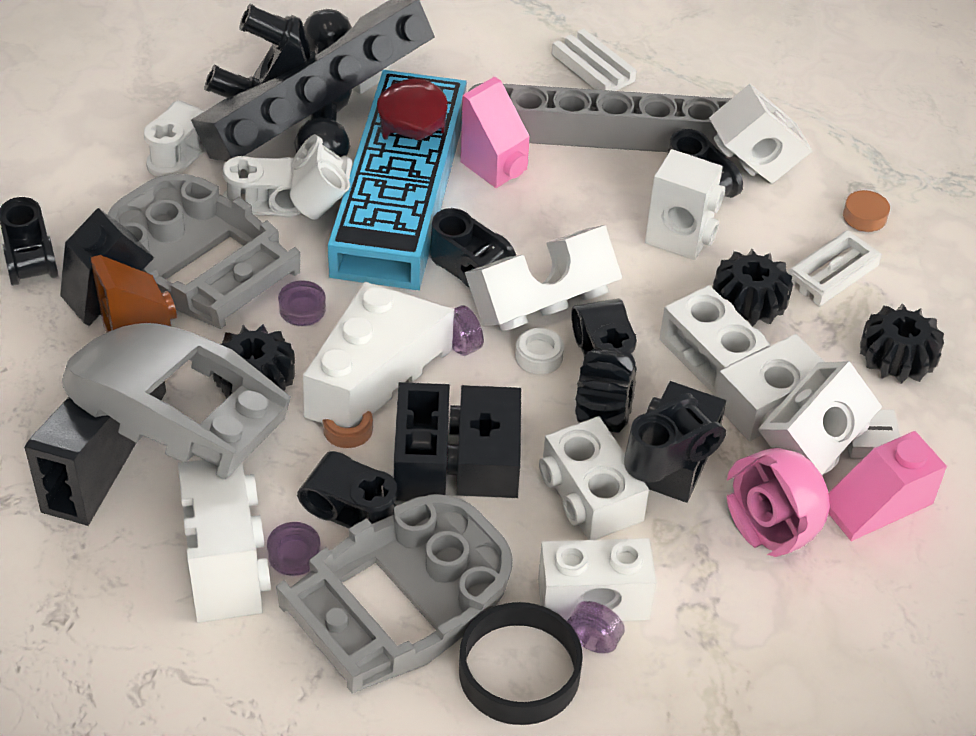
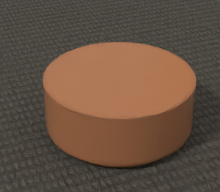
M868 190L855 191L846 199L843 217L851 227L859 231H877L883 228L887 222L890 204L885 197L876 192Z
M371 411L363 414L361 423L353 428H342L337 426L332 420L323 419L325 438L331 444L340 448H355L369 440L373 432V416Z

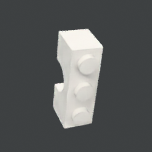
M606 225L586 228L547 242L552 260V268L548 278L543 283H540L531 275L524 255L506 257L465 272L482 326L499 325L501 331L510 330L528 323L526 315L541 310L542 316L568 308L567 299L581 294L582 300H588L608 293L607 284L623 278Z

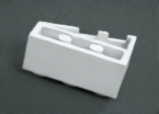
M364 282L303 375L304 417L323 423V419L325 420L326 418L334 421L337 426L342 428H353L359 425L363 419V414L367 411H371L373 414L392 399V391L399 386V382L404 383L407 379L413 382L422 375V367L436 356L443 358L452 351L454 309Z
M206 460L178 463L184 528L188 546L187 558L197 623L263 613L261 592L271 590L267 558L257 559L256 548L264 547L261 516H251L249 506L258 505L254 474L244 475L243 464L241 463L224 479L216 475L218 467Z

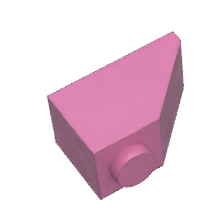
M493 77L463 95L460 162L493 187L498 188L512 178L519 177L527 170L530 136L501 80Z
M916 431L910 432L874 448L828 493L830 504L828 514L850 541L858 539L932 505L947 466Z

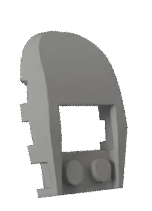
M170 174L154 178L118 200L108 212L110 217L127 228L152 254L154 259L142 271L153 275L161 293L166 291L170 293L176 310L219 329L226 326L225 318L289 273L293 276L300 273V251L296 247L289 251L279 244V231L268 220L262 223L252 214V205L240 197L231 201L219 194V186L200 177L188 174ZM228 237H232L243 245V247L187 285L179 281L171 283L166 280Z
M139 323L123 326L97 337L69 359L62 378L63 388L75 404L94 417L108 415L119 422V434L136 443L143 436L167 446L166 455L185 463L196 455L217 466L216 475L224 479L285 419L291 396L232 349L195 333L156 323ZM188 360L192 361L191 368L203 375L210 377L213 373H216L233 384L232 394L200 424L171 405L150 395L152 391Z
M434 494L416 497L394 507V515L371 524L366 518L349 528L348 538L330 551L325 547L309 560L310 572L292 587L283 580L276 586L279 607L282 611L290 613L347 681V688L350 692L354 693L427 665L461 639L471 622L484 611L495 607L502 598L510 577L513 560L510 547L505 538L474 506L453 496ZM376 563L436 631L414 644L407 641L397 646L342 582Z

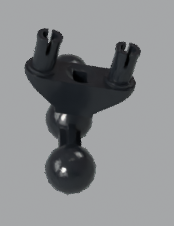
M249 4L241 18L239 30L263 38L273 43L255 74L249 78L234 74L214 64L207 76L204 90L229 98L268 82L294 69L331 46L352 28L348 17L337 10L323 9L313 12L306 19L303 26L301 19L294 15L282 18L259 9L253 4ZM352 89L311 114V120H308L298 130L294 142L296 153L303 143L315 134L322 138V145L339 157L348 155L350 149L349 138L344 126L336 122L337 112L348 104Z

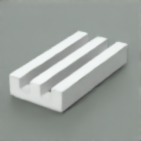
M584 28L577 31V38L571 34L565 37V44L559 40L552 44V55L595 90L617 91L635 82L637 70Z
M846 230L790 268L787 273L792 275L793 286L798 283L800 285L799 292L804 296L812 293L814 295L813 302L820 307L877 267L882 254L849 230ZM850 246L854 248L845 255L836 257ZM833 259L825 269L813 277L809 276L812 272Z

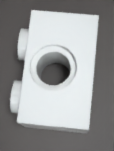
M748 84L709 117L718 133L714 136V141L722 152L728 157L735 154L741 165L750 175L755 176L759 173L771 184L812 152L797 124L751 84Z
M671 149L654 176L645 243L692 260H696L704 244L711 246L719 227V220L713 218L714 213L718 212L725 194V187L719 185L723 166Z
M794 334L721 370L715 396L727 400L724 415L750 442L762 436L758 428L816 364L825 361L797 334Z
M849 361L821 362L816 364L758 428V431L771 448L801 453L823 475L838 464L840 460L839 455L852 440L857 439L868 430L870 426L869 421L882 406Z
M650 538L542 542L538 575L541 606L558 613L568 623L650 620L657 584Z

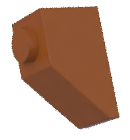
M102 255L91 257L102 323L106 333L123 326L139 323H156L171 326L170 320L177 318L173 299L168 291L161 293L153 275Z

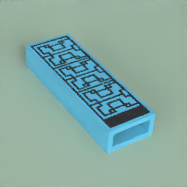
M389 70L382 71L350 173V188L343 195L328 242L329 278L362 283L368 282L376 285L420 291L430 253L432 220L434 215L441 210L462 129V99L466 93V80ZM416 78L430 81L443 91L448 103L444 134H441V129L422 140H415L396 133H390L387 140L383 139L377 101L381 93L388 87L402 80Z

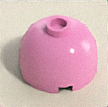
M780 448L767 449L737 460L729 470L727 481L734 478V493L727 495L728 508L735 526L745 540L754 548L764 545L767 549L772 550L767 555L773 557L785 555L805 546L822 530L827 521L830 508L828 489L821 473L801 453Z

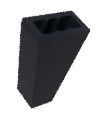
M165 381L152 391L150 395L162 400L166 393ZM68 397L32 435L24 448L41 513L89 526L136 445V442L118 433L119 422L108 415L94 417Z

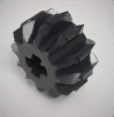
M751 249L746 256L734 251L731 258L721 260L720 266L716 270L712 288L723 299L731 302L735 310L745 320H748L753 327L758 320L771 324L777 315L784 314L789 305L793 283L792 275L786 271V262H773L771 253L760 256Z
M903 303L896 310L883 305L878 314H871L869 320L865 323L860 341V354L866 357V368L880 369L881 379L891 375L895 376L900 384L908 377L920 382L927 373H933L934 368L939 364L944 345V333L938 330L936 318L923 317L922 308L913 312L907 310Z
M262 324L256 331H249L242 325L238 335L225 332L221 345L235 351L283 391L286 390V386L293 385L295 354L291 343L285 342L281 331L268 334L264 324ZM213 373V380L216 382V386L222 388V392L227 399L232 394L233 384Z
M605 348V350L592 349L586 354L583 366L580 367V377L577 382L578 388L575 398V414L578 423L599 416L610 432L620 433L628 424L634 399L637 371L636 362L632 354L623 353L621 350Z

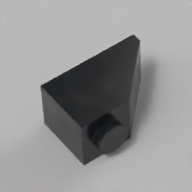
M97 208L65 242L60 296L82 322L88 326L101 315L91 257L102 255L140 271L154 259L152 254L127 228L100 208Z

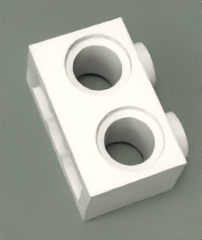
M710 285L664 307L659 340L714 395L721 370L770 347V343L762 332L753 328L735 310L731 302L723 299Z
M599 416L545 435L543 458L539 460V468L544 482L550 488L555 487L563 500V507L567 518L573 525L580 526L588 540H596L643 522L649 489L643 481L635 479L627 472L624 465L625 453Z

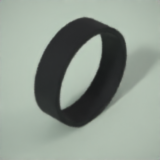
M525 602L497 605L477 616L464 632L459 655L460 683L469 701L480 712L494 720L512 725H530L544 722L562 712L573 700L580 682L583 660L582 646L573 627L562 616L551 609ZM507 626H528L540 629L556 638L569 653L574 671L568 682L551 696L530 702L510 701L491 694L475 680L467 665L468 654L479 639L493 630Z

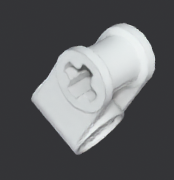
M175 101L156 120L147 124L144 128V139L150 148V155L147 157L146 162L149 173L156 177L181 174L203 152H206L191 122V119L205 112L204 110L183 101Z
M314 134L303 143L293 160L294 171L290 198L294 206L303 215L317 220L349 190L350 170L353 162L349 157L345 155L339 157L322 145V138Z
M236 156L229 159L223 167V176L227 181V190L224 191L223 196L233 201L238 197L241 198L242 193L245 194V201L252 205L253 215L293 217L301 214L290 198L294 158ZM241 169H245V178H241Z

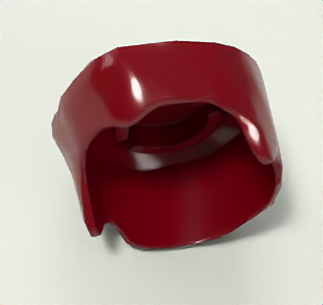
M416 78L402 80L399 83L392 84L379 96L377 110L380 117L381 134L384 140L388 139L390 133H396L415 140H422L441 129V134H444L448 110L447 97L434 83Z

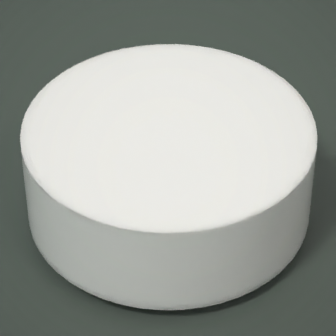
M529 329L523 332L517 339L516 361L523 370L529 373H551L558 369L563 361V340L557 333L549 329Z

